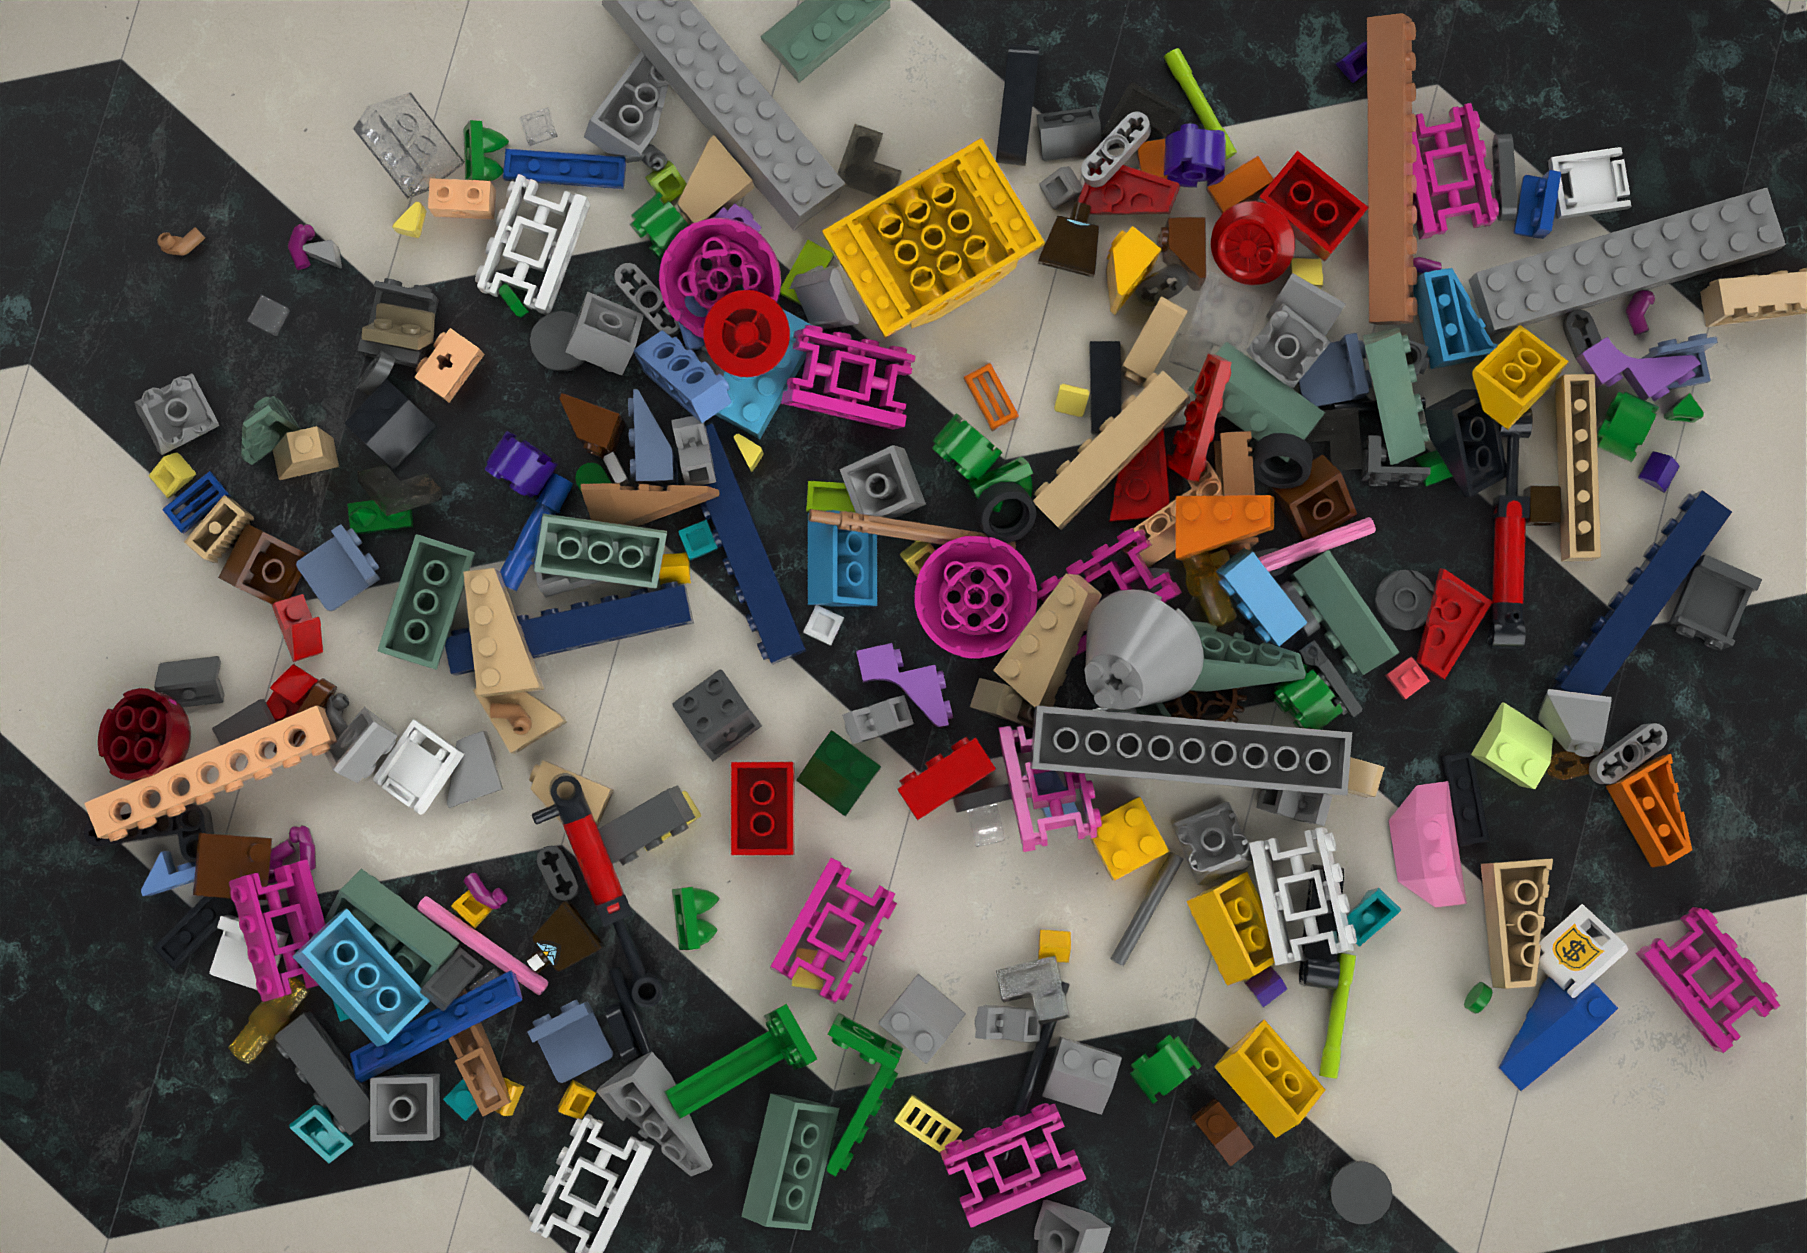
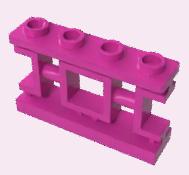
M1471 103L1464 104L1463 107H1452L1449 111L1451 123L1431 127L1425 126L1423 113L1416 114V131L1412 132V144L1415 145L1417 152L1416 162L1413 163V175L1416 177L1417 190L1416 193H1413V205H1415L1417 210L1416 227L1419 240L1431 238L1435 234H1445L1448 230L1446 218L1471 214L1473 228H1478L1482 225L1484 227L1491 226L1496 220V216L1499 215V207L1496 198H1492L1490 191L1493 183L1492 174L1489 169H1486L1484 163L1486 147L1484 141L1479 140L1477 129L1480 127L1478 112L1473 111ZM1463 128L1466 144L1449 147L1447 134L1458 132ZM1434 136L1437 150L1424 152L1421 156L1418 139ZM1458 156L1463 181L1438 186L1433 160ZM1475 186L1479 202L1462 206L1459 192L1470 190ZM1447 194L1450 208L1437 210L1433 214L1430 197Z
M805 325V328L794 331L793 338H796V342L793 343V349L807 352L802 379L795 377L787 379L786 385H788V389L783 391L781 404L892 430L905 427L907 415L902 413L906 409V404L892 400L897 374L902 376L912 374L910 366L911 363L915 362V355L908 354L906 348L899 346H889V349L879 347V342L875 340L861 339V342L851 340V335L847 333L833 332V335L823 333V328L814 325ZM808 342H813L841 349L843 351H831L828 365L818 363L817 360L820 346ZM864 355L899 363V365H886L884 378L874 376L876 359L864 357ZM841 361L863 366L859 392L836 387ZM815 375L826 377L823 394L835 396V398L802 391L800 388L806 390L813 388ZM871 388L882 390L879 407L890 409L891 411L857 404L856 402H868Z
M1130 528L1117 536L1119 542L1109 548L1105 544L1091 552L1093 556L1091 560L1086 563L1079 560L1066 568L1068 574H1085L1086 578L1084 579L1089 584L1110 571L1121 590H1132L1130 583L1142 576L1149 589L1159 584L1162 585L1163 588L1154 594L1161 596L1162 599L1160 601L1164 603L1182 593L1177 583L1172 582L1169 572L1163 573L1154 579L1139 554L1152 546L1151 542L1145 537L1147 534L1144 529L1135 532L1133 528ZM1132 543H1137L1138 546L1127 552L1135 565L1133 568L1123 573L1116 561H1112L1105 566L1102 562ZM1055 575L1041 583L1042 590L1037 592V598L1041 599L1044 603L1063 577L1058 579ZM1086 635L1080 638L1079 648L1075 656L1086 651Z
M1011 726L999 728V741L1023 852L1036 850L1035 845L1047 846L1048 838L1046 831L1075 826L1078 840L1085 839V836L1090 835V839L1097 838V827H1102L1099 809H1093L1091 799L1095 798L1092 780L1086 781L1085 773L1063 772L1067 787L1066 791L1038 796L1034 774L1050 772L1051 770L1030 769V762L1025 763L1026 776H1022L1015 742H1019L1021 754L1031 752L1032 739L1026 740L1023 726L1017 727V730H1012ZM1075 789L1080 791L1087 822L1084 824L1080 812L1064 814L1062 804L1076 802ZM1027 798H1031L1033 809L1050 807L1052 817L1038 819V832L1036 833L1033 831Z
M830 858L772 962L770 969L792 980L798 967L803 968L826 981L819 996L836 1004L838 998L844 1001L852 987V984L848 983L853 971L858 974L860 973L868 958L863 955L867 945L870 944L874 947L883 931L878 928L879 923L883 917L889 920L897 903L893 901L896 893L888 891L880 885L873 897L870 898L845 884L852 870L841 865L842 863ZM838 874L841 878L836 888L849 895L842 909L827 902L822 913L816 911L835 875ZM881 898L884 900V903L867 934L863 937L860 935V932L865 923L853 917L852 914L859 902L874 908L878 899ZM828 913L856 927L842 953L815 938ZM808 928L811 930V933L806 942L819 950L811 964L797 957L790 968L786 964L805 929ZM849 952H851L855 956L835 992L830 990V987L835 977L822 971L829 956L844 963Z
M308 860L273 869L277 884L262 888L258 873L242 876L229 882L231 898L235 903L239 917V927L244 935L248 949V959L252 963L255 974L256 988L263 1002L292 994L288 978L303 974L307 989L318 986V983L303 968H299L298 962L292 957L295 954V950L304 946L326 925ZM286 888L290 906L283 908L278 890ZM266 894L270 912L262 914L257 896ZM286 914L294 944L279 948L271 918ZM280 954L283 955L287 972L279 974L274 956Z
M1692 907L1687 915L1680 918L1689 929L1688 933L1669 948L1662 939L1655 938L1649 946H1644L1637 951L1636 955L1713 1050L1724 1053L1733 1046L1732 1042L1734 1040L1737 1041L1741 1037L1731 1025L1751 1008L1754 1009L1758 1016L1766 1017L1772 1009L1776 1010L1781 1005L1775 999L1778 996L1776 991L1767 982L1762 983L1755 973L1758 970L1748 958H1742L1735 950L1738 947L1736 942L1727 933L1722 934L1717 928L1716 924L1718 921L1715 916L1706 908L1703 910L1702 908ZM1705 932L1716 947H1709L1702 954H1699L1691 943ZM1659 952L1665 959L1669 960L1679 952H1682L1690 963L1677 973L1678 977ZM1713 959L1729 980L1710 996H1707L1691 975ZM1745 981L1756 996L1749 995L1739 1004L1730 992ZM1698 1001L1705 1008L1709 1009L1719 1001H1722L1730 1012L1717 1021L1722 1030Z
M1044 1103L1034 1107L1031 1110L1032 1113L1023 1117L1019 1115L1009 1117L1003 1121V1125L992 1130L990 1127L983 1128L977 1131L973 1138L963 1142L962 1140L952 1141L940 1152L948 1174L951 1175L964 1169L973 1192L959 1199L971 1228L1086 1180L1075 1151L1071 1150L1059 1155L1053 1141L1051 1132L1065 1127L1055 1104L1049 1105ZM1041 1126L1047 1141L1029 1148L1024 1132ZM1022 1145L1031 1168L1002 1179L993 1157ZM983 1150L989 1165L972 1172L966 1157ZM1052 1153L1057 1168L1040 1174L1035 1159ZM994 1177L1000 1192L982 1198L977 1184Z

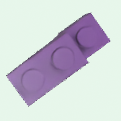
M1608 337L1576 358L1585 374H1595V388L1603 384L1607 388L1611 387L1623 379L1622 372L1639 398L1647 400L1651 397L1654 402L1670 392L1667 388L1668 385L1675 381L1681 385L1696 374L1693 372V369L1701 364L1693 355L1643 359L1632 358L1620 352Z
M892 643L856 651L863 683L877 680L894 683L911 698L936 727L949 726L948 719L953 718L950 701H943L941 689L946 688V683L942 670L936 671V666L931 665L899 673L898 668L904 667L900 649H893Z

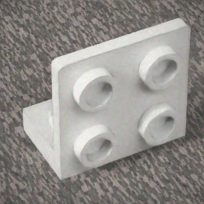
M232 915L221 916L217 928L224 931L210 969V974L257 990L252 963L247 955V945L239 927V917ZM274 929L279 948L284 947L288 934ZM282 954L274 956L277 967Z

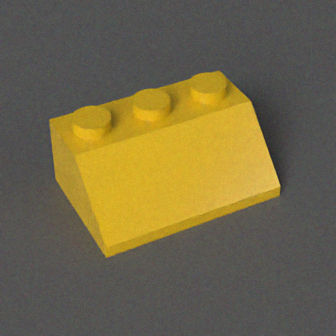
M1134 226L1127 233L1123 230L1119 232L1112 241V246L1108 251L1110 253L1106 257L1109 260L1106 275L1110 312L1114 315L1135 292L1137 286L1153 270L1161 251L1160 247Z
M1519 325L1472 371L1483 411L1508 430L1554 384L1569 361L1522 325Z
M1247 871L1186 901L1227 986L1253 977L1275 963L1262 901Z
M1265 1019L1234 1044L1214 1066L1275 1138L1300 1124L1325 1091V1088Z

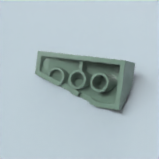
M275 396L271 398L264 397L254 405L255 409L248 413L243 422L241 456L244 461L251 465L270 453L286 433L302 430L282 401Z
M1191 621L1202 643L1204 662L1201 674L1190 690L1208 692L1301 680L1306 676L1299 653L1265 642L1257 645L1244 640L1245 635L1235 632L1232 637L1217 632V626Z

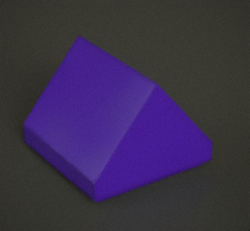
M1367 42L1356 46L1336 63L1337 67L1352 83L1367 72Z
M1653 451L1638 478L1665 493L1680 466L1672 456Z
M1271 966L1244 982L1263 1008L1288 989L1282 978Z

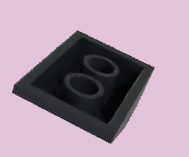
M1462 389L1424 409L1430 440L1465 497H1472L1506 478V459L1497 421L1483 411L1477 389Z

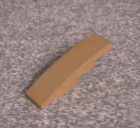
M464 989L458 997L466 994V989ZM481 1022L448 1038L458 1058L455 1060V1063L482 1116L509 1104L511 1099Z

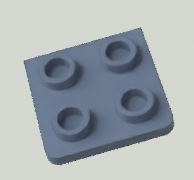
M1357 333L1344 335L1340 341L1331 342L1298 382L1301 396L1315 406L1321 407L1362 399L1369 393V388H1372V378L1370 371L1364 369L1363 358H1366L1364 342L1358 340Z
M1703 333L1690 336L1688 341L1678 344L1676 339L1662 341L1658 343V346L1650 348V353L1641 359L1693 355L1701 363L1693 369L1696 375L1681 385L1675 381L1668 385L1667 388L1672 390L1708 383L1711 379L1705 351L1718 343L1717 337L1707 338V334Z
M342 524L331 530L334 535L333 538L298 560L296 564L300 573L328 611L336 610L380 580L375 572L380 568L370 553L365 556L358 548L362 541L352 528L347 531Z
M576 999L560 1008L563 1014L553 1019L550 1014H547L533 1021L532 1023L535 1028L527 1031L532 1042L538 1041L556 1080L560 1083H564L592 1069L613 1056V1050L588 1001L579 1004Z

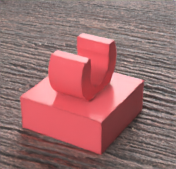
M1412 656L1385 675L1403 700L1430 681Z

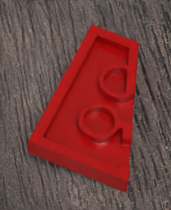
M1122 165L1100 187H1091L1084 183L1077 202L1091 206L1089 215L1170 214L1181 186L1177 182ZM1099 167L1098 169L1091 168V169H1090L1091 176H1092L1094 173L1100 175V174H1101V169H1100V167Z
M1440 568L1416 662L1440 679H1445L1493 601L1446 569Z

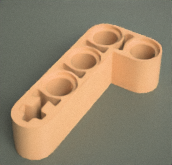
M1207 461L1199 482L1187 480L1192 489L1181 495L1224 496L1223 481ZM1176 500L1133 528L1135 532L1144 529L1147 534L1145 537L1152 544V546L1139 553L1147 567H1151L1176 550ZM1136 542L1122 550L1132 563L1133 561L1127 552L1138 546Z

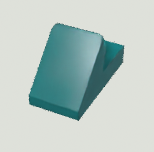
M1380 888L1368 890L1361 902L1346 914L1348 925L1352 924L1355 929L1356 944L1359 947L1401 911V908Z
M314 1105L289 1124L290 1129L328 1163H331L353 1145L351 1136L346 1132L342 1133L335 1126L328 1107L323 1108L321 1105Z

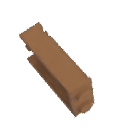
M1251 431L1220 433V441L1213 442L1215 471L1223 481L1224 496L1255 495L1253 457L1249 456L1252 452V447L1247 445L1252 439ZM1252 536L1220 546V550H1228L1229 555H1236L1243 548L1251 550L1258 543V537Z

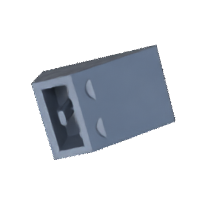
M633 389V398H628L629 417L632 416V421H634V428L629 429L630 447H633L635 452V459H630L631 478L634 477V482H637L638 485L649 484L661 486L663 489H667L668 485H678V458L639 390Z

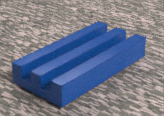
M209 471L162 510L177 529L184 534L202 520L224 495L227 497L231 495L225 490L221 482L216 479L213 472ZM209 482L213 484V486H211L203 494H201L194 501H192L177 515L173 513V511H175L178 507H180L183 503H185L188 499H190L193 495H195L198 491L205 487ZM217 491L219 492L217 496H215L212 500L205 504L201 509H199L186 521H184L183 523L180 522L192 511H194L197 507H199L202 503H204L207 499H209L212 495H214Z

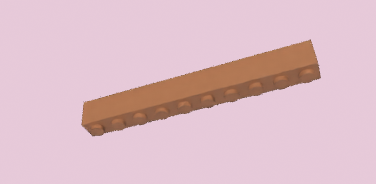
M1403 13L1367 17L1369 323L1375 325L1414 323V316L1417 315L1418 311L1417 299L1413 297V285L1417 284V269L1413 267V255L1417 253V240L1413 236V224L1417 221V210L1415 205H1413V193H1416L1417 190L1416 177L1413 175V163L1416 162L1417 152L1415 145L1412 144V132L1416 131V117L1414 113L1412 114V102L1416 100V87L1412 83V71H1415L1416 57L1414 52H1412V40H1415L1416 28L1412 19Z

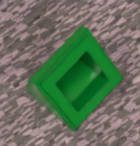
M1691 393L1680 398L1664 414V419L1694 423L1704 416V412Z
M1437 450L1414 458L1417 467L1431 468L1430 475L1423 481L1425 487L1452 477Z

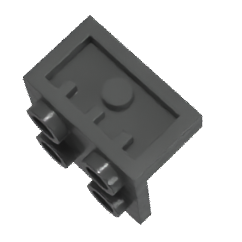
M1368 436L1361 444V481H1369V486H1387V482L1391 481L1399 482L1401 487H1416L1418 483L1424 481L1430 475L1431 468L1382 467V463L1386 462L1387 449L1386 444H1381V436Z
M721 669L672 704L699 746L712 762L762 727L757 717Z

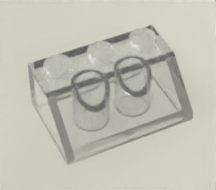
M411 92L368 106L353 128L407 199L429 191L430 178L445 179L465 162Z

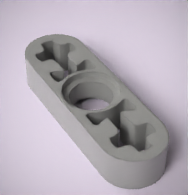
M1141 112L1128 114L1085 159L1081 166V172L1086 184L1091 187L1104 185L1148 139L1151 127L1149 119L1145 114ZM1141 124L1142 130H1134L1132 132L1131 125L1138 126ZM1128 136L1130 137L1131 143H1129L1126 139ZM1114 143H1120L1125 147L1123 153L1118 156L1110 155L1108 148ZM1101 156H1103L1106 160L1104 163L1102 161ZM1100 167L1101 174L1094 173L1091 176L1090 169H1098Z
M624 263L620 265L614 275L615 282L620 290L659 332L663 330L670 337L679 334L681 329L679 322L675 319L676 326L674 328L670 326L662 327L664 321L657 312L660 311L665 303L659 289L635 264ZM624 272L629 274L636 273L633 277L640 288L634 296L631 293L636 290L631 283H622L624 281L622 275ZM646 292H653L658 298L656 305L651 308L642 306L640 302L642 295ZM667 307L663 308V312L669 318H672V315L668 311Z
M1657 723L1640 725L1591 761L1589 774L1592 780L1599 784H1613L1664 748L1667 743L1665 728ZM1649 732H1654L1655 736L1652 737V743H1640L1650 737ZM1627 745L1631 746L1634 751V757L1630 762L1623 758V749ZM1613 763L1618 765L1611 766L1606 771L1607 775H1602V771L1605 769L1604 765H1611Z

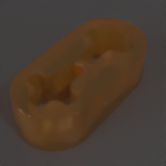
M1601 748V750H1600V752H1599L1598 755H1600L1601 753L1604 752V750H1603L1602 748ZM1562 751L1551 755V763L1547 768V772L1552 778L1557 780L1571 779L1589 774L1590 763L1580 764L1579 759L1585 757L1579 756L1575 752ZM1560 757L1562 762L1573 761L1574 766L1565 768V774H1562L1560 770L1556 771L1554 765L1559 763L1558 758Z

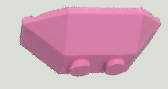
M1445 781L1417 785L1389 819L1398 882L1435 908L1467 904L1449 783Z

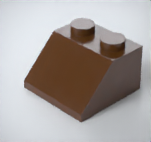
M1205 217L1168 218L1165 227H1161L1157 239V246L1161 248L1160 252H1163V262L1167 266L1171 264L1182 266L1189 275L1187 285L1193 291H1200L1206 280Z
M561 393L559 399L577 438L584 445L583 448L587 450V453L604 459L605 454L608 455L612 452L615 454L626 425L620 414Z
M1323 454L1312 460L1311 473L1308 480L1302 485L1285 489L1272 487L1280 508L1302 541L1332 531L1357 515L1342 473Z
M246 523L218 578L273 605L275 602L291 597L302 575L296 566L297 561L306 556L307 553Z
M199 833L193 895L231 898L229 882L254 873L259 874L262 888L268 886L272 838ZM266 894L257 896L258 900L267 899Z

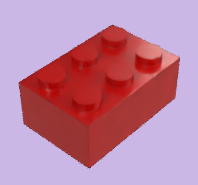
M1298 150L1257 200L1278 209L1292 226L1295 238L1324 262L1369 208Z
M966 736L951 746L953 753L943 758L940 753L925 763L928 769L917 775L914 770L899 780L902 786L897 790L917 821L996 770L976 738L969 741Z
M731 762V855H795L794 762Z

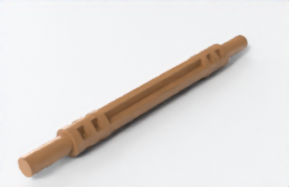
M810 509L808 520L811 522L837 525V528L842 530L940 545L964 536L988 537L982 532L847 511L834 513ZM1016 541L1006 543L1016 549Z

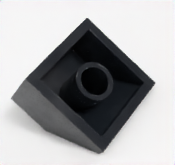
M387 379L344 423L394 470L437 427Z

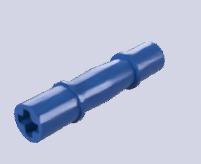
M552 473L539 498L535 500L537 505L523 526L513 550L508 551L509 555L500 570L505 586L516 592L528 569L534 563L532 559L535 553L538 529L543 513L551 515L560 514V509L573 486L572 482L555 473Z

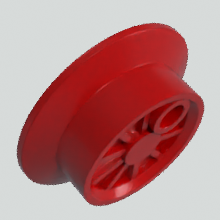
M1246 201L1230 207L1218 218L1211 235V250L1216 264L1226 276L1241 284L1262 285L1277 279L1288 268L1295 252V236L1289 221L1278 209L1263 202Z
M754 290L734 291L720 298L710 309L704 324V343L711 359L724 371L739 377L759 376L772 370L784 357L790 341L789 322L781 306L770 296Z

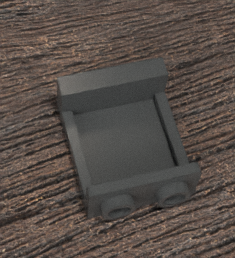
M385 278L384 282L375 281L376 295L368 325L376 319L377 304L385 303L436 314L439 299L431 293L432 289L425 286L414 285L413 289L402 287L403 283L394 279ZM360 339L357 351L364 357L373 359L380 351H383L394 357L396 364L416 368L419 362L426 356L428 345L419 350Z
M1702 555L1690 571L1668 624L1676 627V632L1688 638H1693L1695 635L1704 639V644L1712 649L1721 651L1722 648L1733 647L1735 640L1732 638L1752 592L1758 590L1762 579L1711 556Z

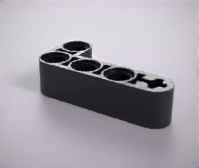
M1009 43L996 153L997 163L1026 165L1039 46Z
M189 804L185 806V812L168 817L169 826L165 831L159 828L158 820L160 817L156 818V824L144 829L138 828L135 835L132 836L128 832L126 837L110 842L109 838H97L92 822L89 821L84 828V836L87 842L93 846H112L178 835L182 857L189 862H196V855L192 851L194 842L198 840L199 833L214 834L210 810L204 805ZM192 810H196L200 816V820L195 826H192L188 820L189 813ZM131 813L121 814V817L126 820L130 817Z
M1312 864L1310 871L1323 870L1324 879L1327 881L1324 866ZM1341 868L1343 874V881L1339 882L1341 893L1343 894L1344 868ZM1315 878L1308 881L1305 911L1321 908ZM1330 900L1332 913L1316 916L1319 934L1336 931L1338 938L1337 925ZM1305 926L1303 928V937H1307ZM1328 940L1302 945L1305 961H1300L1299 984L1308 987L1336 990L1339 982L1340 965L1336 961V954H1331Z

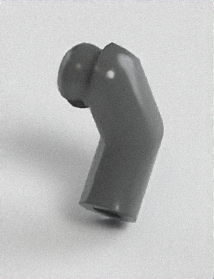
M652 144L647 146L640 157L625 155L627 163L643 161L654 171L663 170L667 164L665 154Z
M343 693L330 696L326 703L325 712L337 737L348 727L342 717L344 709L349 705V700Z

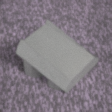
M819 265L803 274L795 276L789 289L795 290L809 324L823 329L857 325L859 323V316L838 269L833 266L824 268Z
M1283 303L1262 331L1253 339L1246 351L1257 363L1278 380L1294 388L1331 341Z
M192 373L173 379L171 384L161 389L151 388L146 390L142 398L134 402L138 415H140L157 451L161 455L219 426Z
M1229 802L1212 807L1172 825L1197 885H1207L1229 874L1247 869L1253 863L1249 842L1242 834L1237 817Z

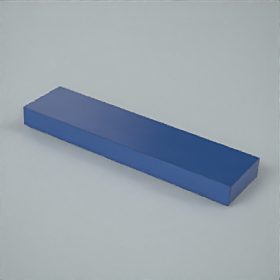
M505 149L503 179L504 181H516L517 175L520 174L525 176L526 179H532L537 181V183L624 189L626 158Z

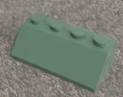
M804 0L765 32L761 39L800 83L890 9V0Z
M1399 327L1363 335L1390 465L1397 464L1426 451L1424 442L1430 441L1426 423L1420 424L1418 412L1423 411L1420 393H1413L1412 383L1417 382L1414 364L1407 365L1405 353L1411 352L1408 335H1401Z
M1225 342L1215 354L1232 362L1230 367L1231 377L1225 385L1222 396L1223 406L1220 414L1242 430L1251 431L1252 437L1257 441L1273 433L1292 434L1305 440L1325 414L1320 408L1278 380L1228 342ZM1198 377L1195 379L1193 384L1188 389V391H1190L1195 396L1197 395L1194 392V387ZM1279 456L1286 462L1291 460L1289 457Z
M543 513L534 553V572L657 588L667 531Z
M418 534L415 535L377 650L378 652L437 670L465 586L463 572L470 571L475 552Z
M1329 550L1289 576L1292 580L1291 584L1301 598L1305 599L1318 623L1321 622L1327 631L1324 636L1333 649L1338 647L1343 654L1342 662L1351 674L1356 673L1358 677L1363 676L1399 653Z
M362 868L339 890L324 920L325 924H327L336 914L348 909L421 989L453 955L459 944L449 933L440 929L424 914L415 910L399 895L394 894L381 884L377 878L369 875Z
M770 1094L741 1217L765 1227L811 1230L839 1113L838 1107L792 1096Z

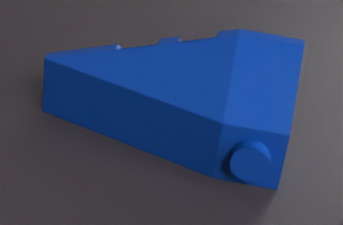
M1550 977L1542 983L1532 1008H1529L1519 1033L1515 1035L1499 1066V1069L1520 1091L1525 1089L1593 1033L1618 1009L1595 983H1591L1575 998H1572L1567 993L1568 989L1575 983L1574 981L1565 990Z

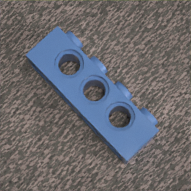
M662 330L634 349V354L643 372L701 423L732 403L727 393L730 387L721 374L715 375L709 364L705 361L701 363L696 354L691 349L686 350L677 337L671 338Z

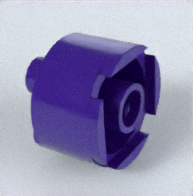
M1196 124L1181 125L1180 131L1168 135L1165 139L1164 177L1167 175L1168 180L1179 183L1181 187L1197 188L1198 182L1207 181V186L1220 183L1225 178V132L1221 130L1199 129V126Z
M506 431L487 459L486 463L488 465L485 470L498 479L510 480L512 482L509 486L523 496L528 495L533 498L534 495L540 493L558 464L552 462V458L525 440L519 442L515 439L517 435Z

